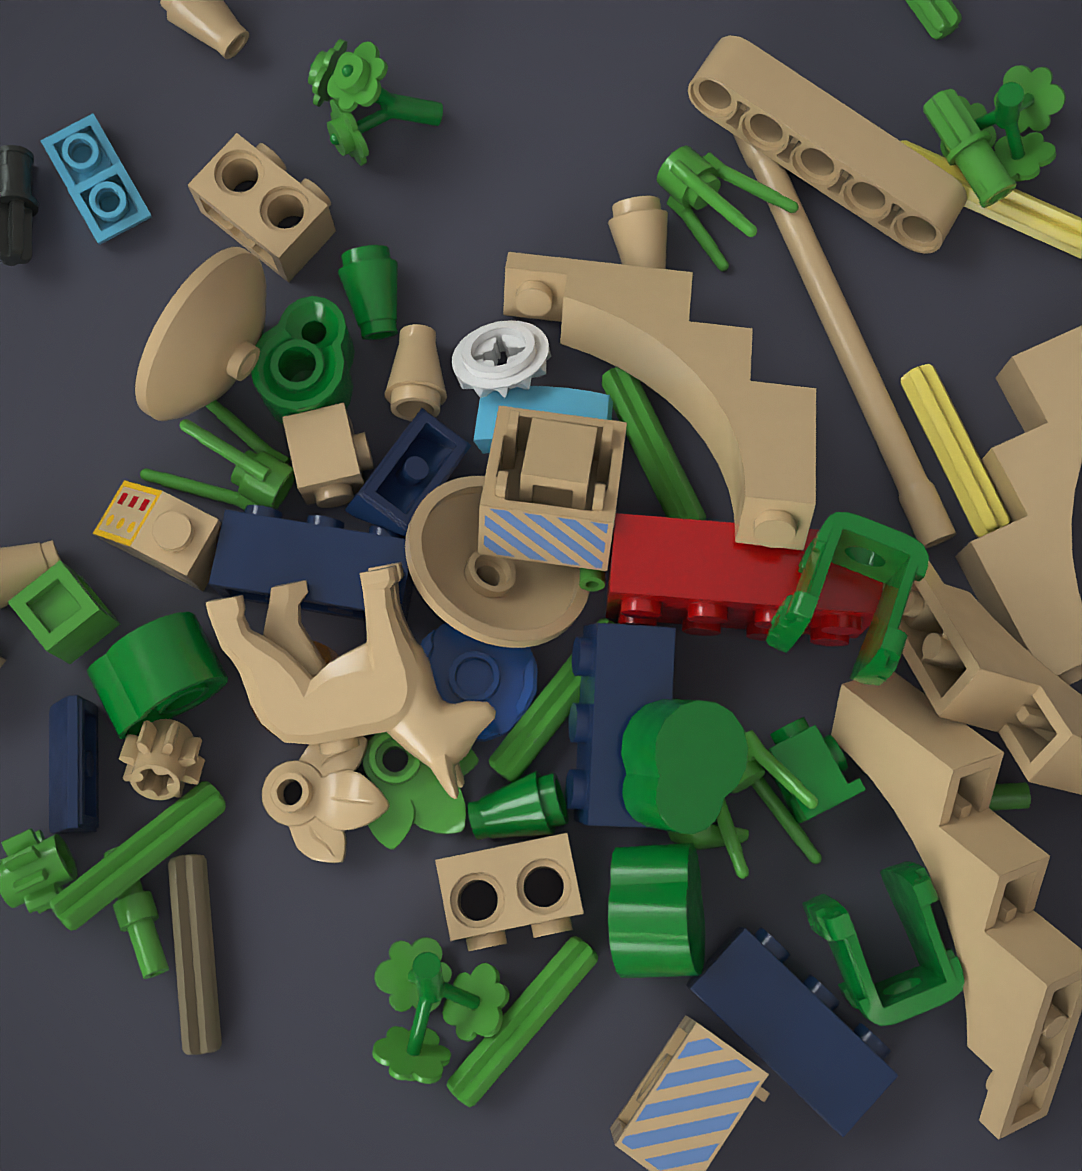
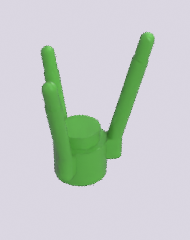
M685 145L675 150L662 164L657 174V183L670 194L667 205L683 219L718 270L725 272L729 268V263L691 209L692 206L699 210L709 204L748 237H754L757 234V228L718 193L721 182L717 177L789 213H796L799 206L797 202L776 190L725 165L711 152L702 157L690 146Z
M217 400L205 407L256 453L251 450L243 453L188 419H183L179 426L182 431L236 465L231 476V483L239 486L238 492L151 469H142L140 472L141 479L235 505L244 511L247 505H260L278 509L288 495L295 480L293 467L288 465L290 458L271 448Z
M744 730L748 744L747 767L738 786L732 793H738L752 786L812 864H819L822 860L821 854L762 777L765 774L763 767L809 809H814L818 806V799L764 747L753 730L748 732ZM724 798L717 822L735 873L739 878L744 879L749 875V869Z

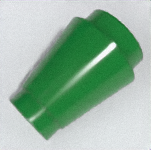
M368 245L344 252L341 255L343 267L338 270V274L357 325L360 328L362 339L380 340L397 335L398 262L391 259L389 247L384 245Z
M535 771L481 797L480 800L468 803L470 824L478 841L487 838L555 834V827L568 824L569 822L564 793L556 773L541 776L539 771Z

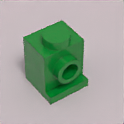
M805 717L793 721L770 734L775 745L769 748L768 751L818 799V806L814 809H809L772 776L798 824L866 790L860 778L849 784L847 783L842 772L848 769V765L839 745L830 734L822 737L817 726L810 727Z

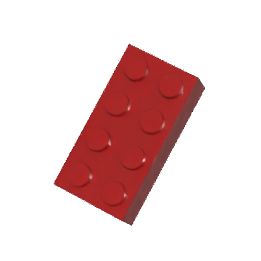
M616 513L610 551L605 618L619 619L618 624L657 626V622L682 624V632L698 636L720 635L721 627L746 629L747 638L766 641L767 634L772 626L771 620L786 597L793 595L796 591L802 573L798 572V565L804 552L819 530L809 529L804 550L770 548L762 545L735 542V523ZM831 562L813 616L803 634L810 635V642L816 645H849L850 638L857 639L870 626L883 592V583Z

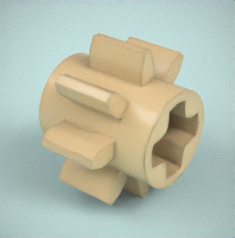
M160 719L152 723L148 720L144 721L139 736L127 734L119 756V760L127 763L123 780L130 781L137 793L149 799L166 800L174 796L176 798L181 797L185 782L197 785L199 783L205 762L204 758L198 756L202 739L200 737H193L192 732L187 726L175 720Z

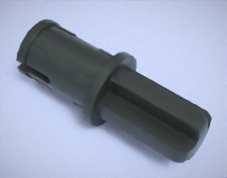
M4 145L0 147V260L7 266L27 264L32 259V217L38 213L39 209L38 201L32 196L34 155L27 148L17 145Z

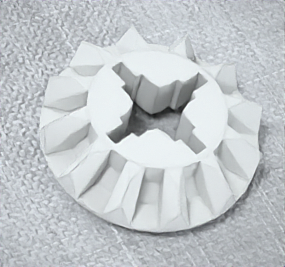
M498 321L472 331L460 341L452 356V368L462 389H474L480 398L486 397L493 391H498L506 398L510 389L519 387L529 390L531 378L546 375V360L552 356L548 339L538 327L523 321ZM505 351L508 357L507 363L497 366L498 359L501 358V352Z

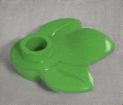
M387 732L376 733L368 741L367 750L363 758V767L368 779L381 790L387 798L390 807L381 817L368 825L375 838L386 848L394 850L405 839L413 823L421 829L437 834H457L462 832L465 828L466 804L460 787H458V798L450 797L430 767L406 751ZM472 749L459 762L463 777L473 770L479 762ZM391 750H401L408 757L406 767L399 772H391L383 765L384 756Z

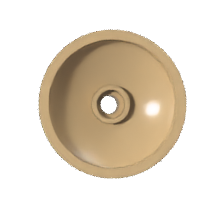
M230 247L219 251L202 263L171 298L150 334L137 371L135 395L137 404L144 413L158 421H168L188 416L220 398L237 380H244L254 369L260 355V349L255 345L261 338L265 326L267 294L263 267L259 258L241 247Z
M485 476L457 478L435 488L421 501L408 525L405 540L406 561L410 575L417 590L430 608L441 619L461 633L475 640L500 647L525 648L546 643L565 632L582 612L590 591H586L579 586L580 568L478 554L479 508Z

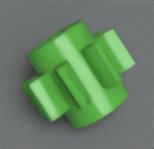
M30 828L1 842L7 857L0 860V894L11 908L25 903L29 913L37 911L40 914L51 908L50 902L52 898L64 890L63 885L76 880L78 877L71 851L63 838L58 834L45 839L41 830L34 832Z

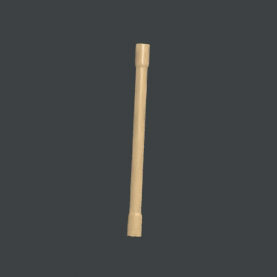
M733 134L746 165L753 171L757 181L798 203L799 209L796 213H789L768 203V206L898 489L899 502L916 539L926 549L952 538L957 533L934 484L929 481L786 169Z

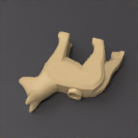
M402 562L368 568V571L360 573L365 606L367 642L337 657L328 664L324 661L301 623V602L309 592L307 580L281 584L271 588L263 635L250 629L244 615L246 608L243 595L219 598L206 602L208 616L221 649L229 656L239 671L254 712L261 724L284 743L319 744L321 754H335L360 746L359 736L387 732L406 751L432 769L434 775L450 797L458 798V787H463L464 777L459 762L467 756L479 734L495 719L496 711L488 702L464 701L454 704L442 699L436 688L430 661L422 646L414 638L402 611L398 586L399 581L404 576Z

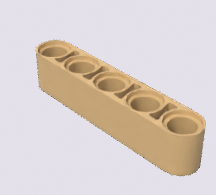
M731 35L722 37L689 83V98L695 108L702 114L902 246L914 252L926 254L940 249L967 201L965 188L954 176L746 39Z

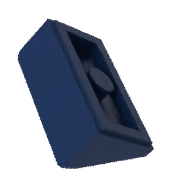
M421 408L346 507L345 511L355 518L406 537L408 525L421 501L431 491L447 481L472 445L425 409Z
M79 695L64 697L53 704L49 711V831L52 834L97 832V828H99L98 706Z

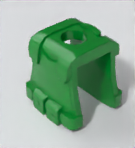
M835 512L830 515L801 558L798 572L802 573L798 586L795 593L786 597L771 620L772 626L766 638L767 644L787 653L800 638L813 616L830 563L832 562L885 583L873 619L850 675V679L863 684L881 685L896 670L908 635L899 630L914 580L921 581L925 577L928 568L929 555L924 545L903 532L853 513Z
M904 861L881 869L880 875L903 924L919 966L874 984L856 931L847 910L838 901L826 894L817 895L802 903L812 931L827 940L844 980V982L837 984L842 996L853 1008L860 1010L865 1018L880 1026L902 1022L953 1000L963 990L965 983L963 969L958 957L954 955L952 949H945L930 904L936 902L939 898L932 880L923 866L911 861Z

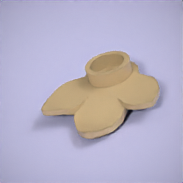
M363 736L358 737L360 746L335 754H321L319 744H309L299 761L281 763L268 774L264 781L262 803L267 814L276 822L289 826L297 848L312 860L327 863L343 862L347 845L345 831L369 825L389 810L390 804L381 790L364 775L355 772L360 766L368 746V740ZM298 781L302 787L301 799L294 805H288L283 797L284 789L289 783Z

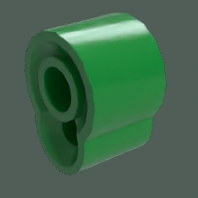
M308 296L300 298L286 308L276 326L261 336L255 345L260 349L259 359L251 371L253 384L265 406L275 420L283 424L282 417L335 404L344 403L347 409L351 402L353 391L350 368L353 364L355 350L343 313L335 303L324 297Z
M189 611L173 613L140 626L113 644L105 655L97 659L87 669V675L120 739H126L127 734L139 736L143 722L146 720L152 723L160 719H173L195 708L218 693L228 683V676L196 615Z
M661 699L643 706L631 717L622 740L621 756L626 771L622 796L626 810L635 821L647 827L683 834H696L706 830L716 821L723 806L724 798L738 786L747 767L748 744L744 729L734 714L716 702L702 700Z
M693 843L615 847L611 860L608 928L612 960L620 978L698 976L702 974L705 960V918L699 859Z

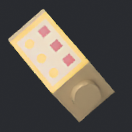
M124 480L94 530L93 535L203 592L210 580L222 523L219 519L162 490Z

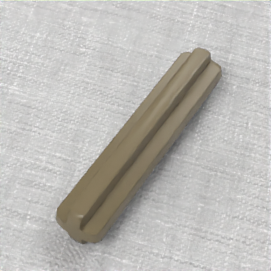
M200 854L179 855L169 860L168 872L182 1050L187 1055L213 1053L219 1050L222 1045L207 860L204 855Z

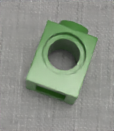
M61 560L8 601V604L48 653L68 664H72L120 625L119 621L85 579Z

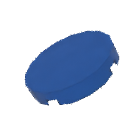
M448 623L442 624L436 630L434 629L420 644L430 661L436 688L444 701L454 704L464 701L488 702L495 709V719L479 734L475 742H486L509 733L532 705L537 695L538 667L530 647L509 648L487 644L461 633Z

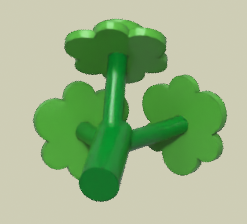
M339 39L334 48H330L327 52L320 51L314 62L310 65L308 83L313 86L312 93L315 94L313 104L320 107L324 101L330 100L332 109L330 116L332 120L327 122L330 142L335 145L341 155L349 154V156L355 158L360 166L367 163L366 157L369 156V150L362 133L390 119L439 126L442 120L443 105L441 102L393 94L381 86L380 80L387 74L388 65L383 59L379 58L380 51L372 42L361 43L352 53L346 52L347 41ZM374 103L381 105L380 110L358 121L355 120L351 113L357 108L358 104L363 107L371 106Z
M1024 65L1010 68L1004 75L1003 85L994 97L995 110L987 113L982 104L974 103L970 105L966 98L959 96L979 129L990 132L992 139L989 144L991 147H993L996 141V132L992 125L996 124L999 128L1005 129L1006 136L996 142L994 152L1011 179H1014L1015 182L1037 177L1040 173V167L1050 164L1056 158L1055 146L1052 143L1045 142L1043 135L1038 132L1045 130L1051 123V115L1063 108L1066 95L1062 87L1052 83L1053 74L1047 67H1038L1033 71ZM1029 127L1032 130L1037 131L1027 134L1024 137L1020 135V133L1024 132ZM941 141V152L946 158L949 152Z
M422 937L415 940L412 945L406 941L399 940L394 942L389 949L390 959L383 961L376 968L374 980L381 991L390 994L389 1003L393 1009L399 1012L407 1011L412 1006L416 1009L413 1025L409 1031L400 1026L389 1028L386 1038L379 1039L374 1043L372 1055L378 1063L389 1066V1074L397 1080L432 1084L441 1079L443 1067L449 1064L451 1058L450 1050L445 1046L439 1045L440 1039L438 1034L432 1029L427 1028L430 1013L440 1005L442 998H446L442 1011L445 1022L456 1027V1035L459 1039L469 1042L477 1034L482 1037H491L499 1031L503 1022L502 1008L507 1004L510 993L505 985L499 983L500 974L497 968L488 963L478 965L471 974L466 972L460 973L455 978L453 985L448 983L452 976L451 968L446 963L441 962L442 949L436 940Z

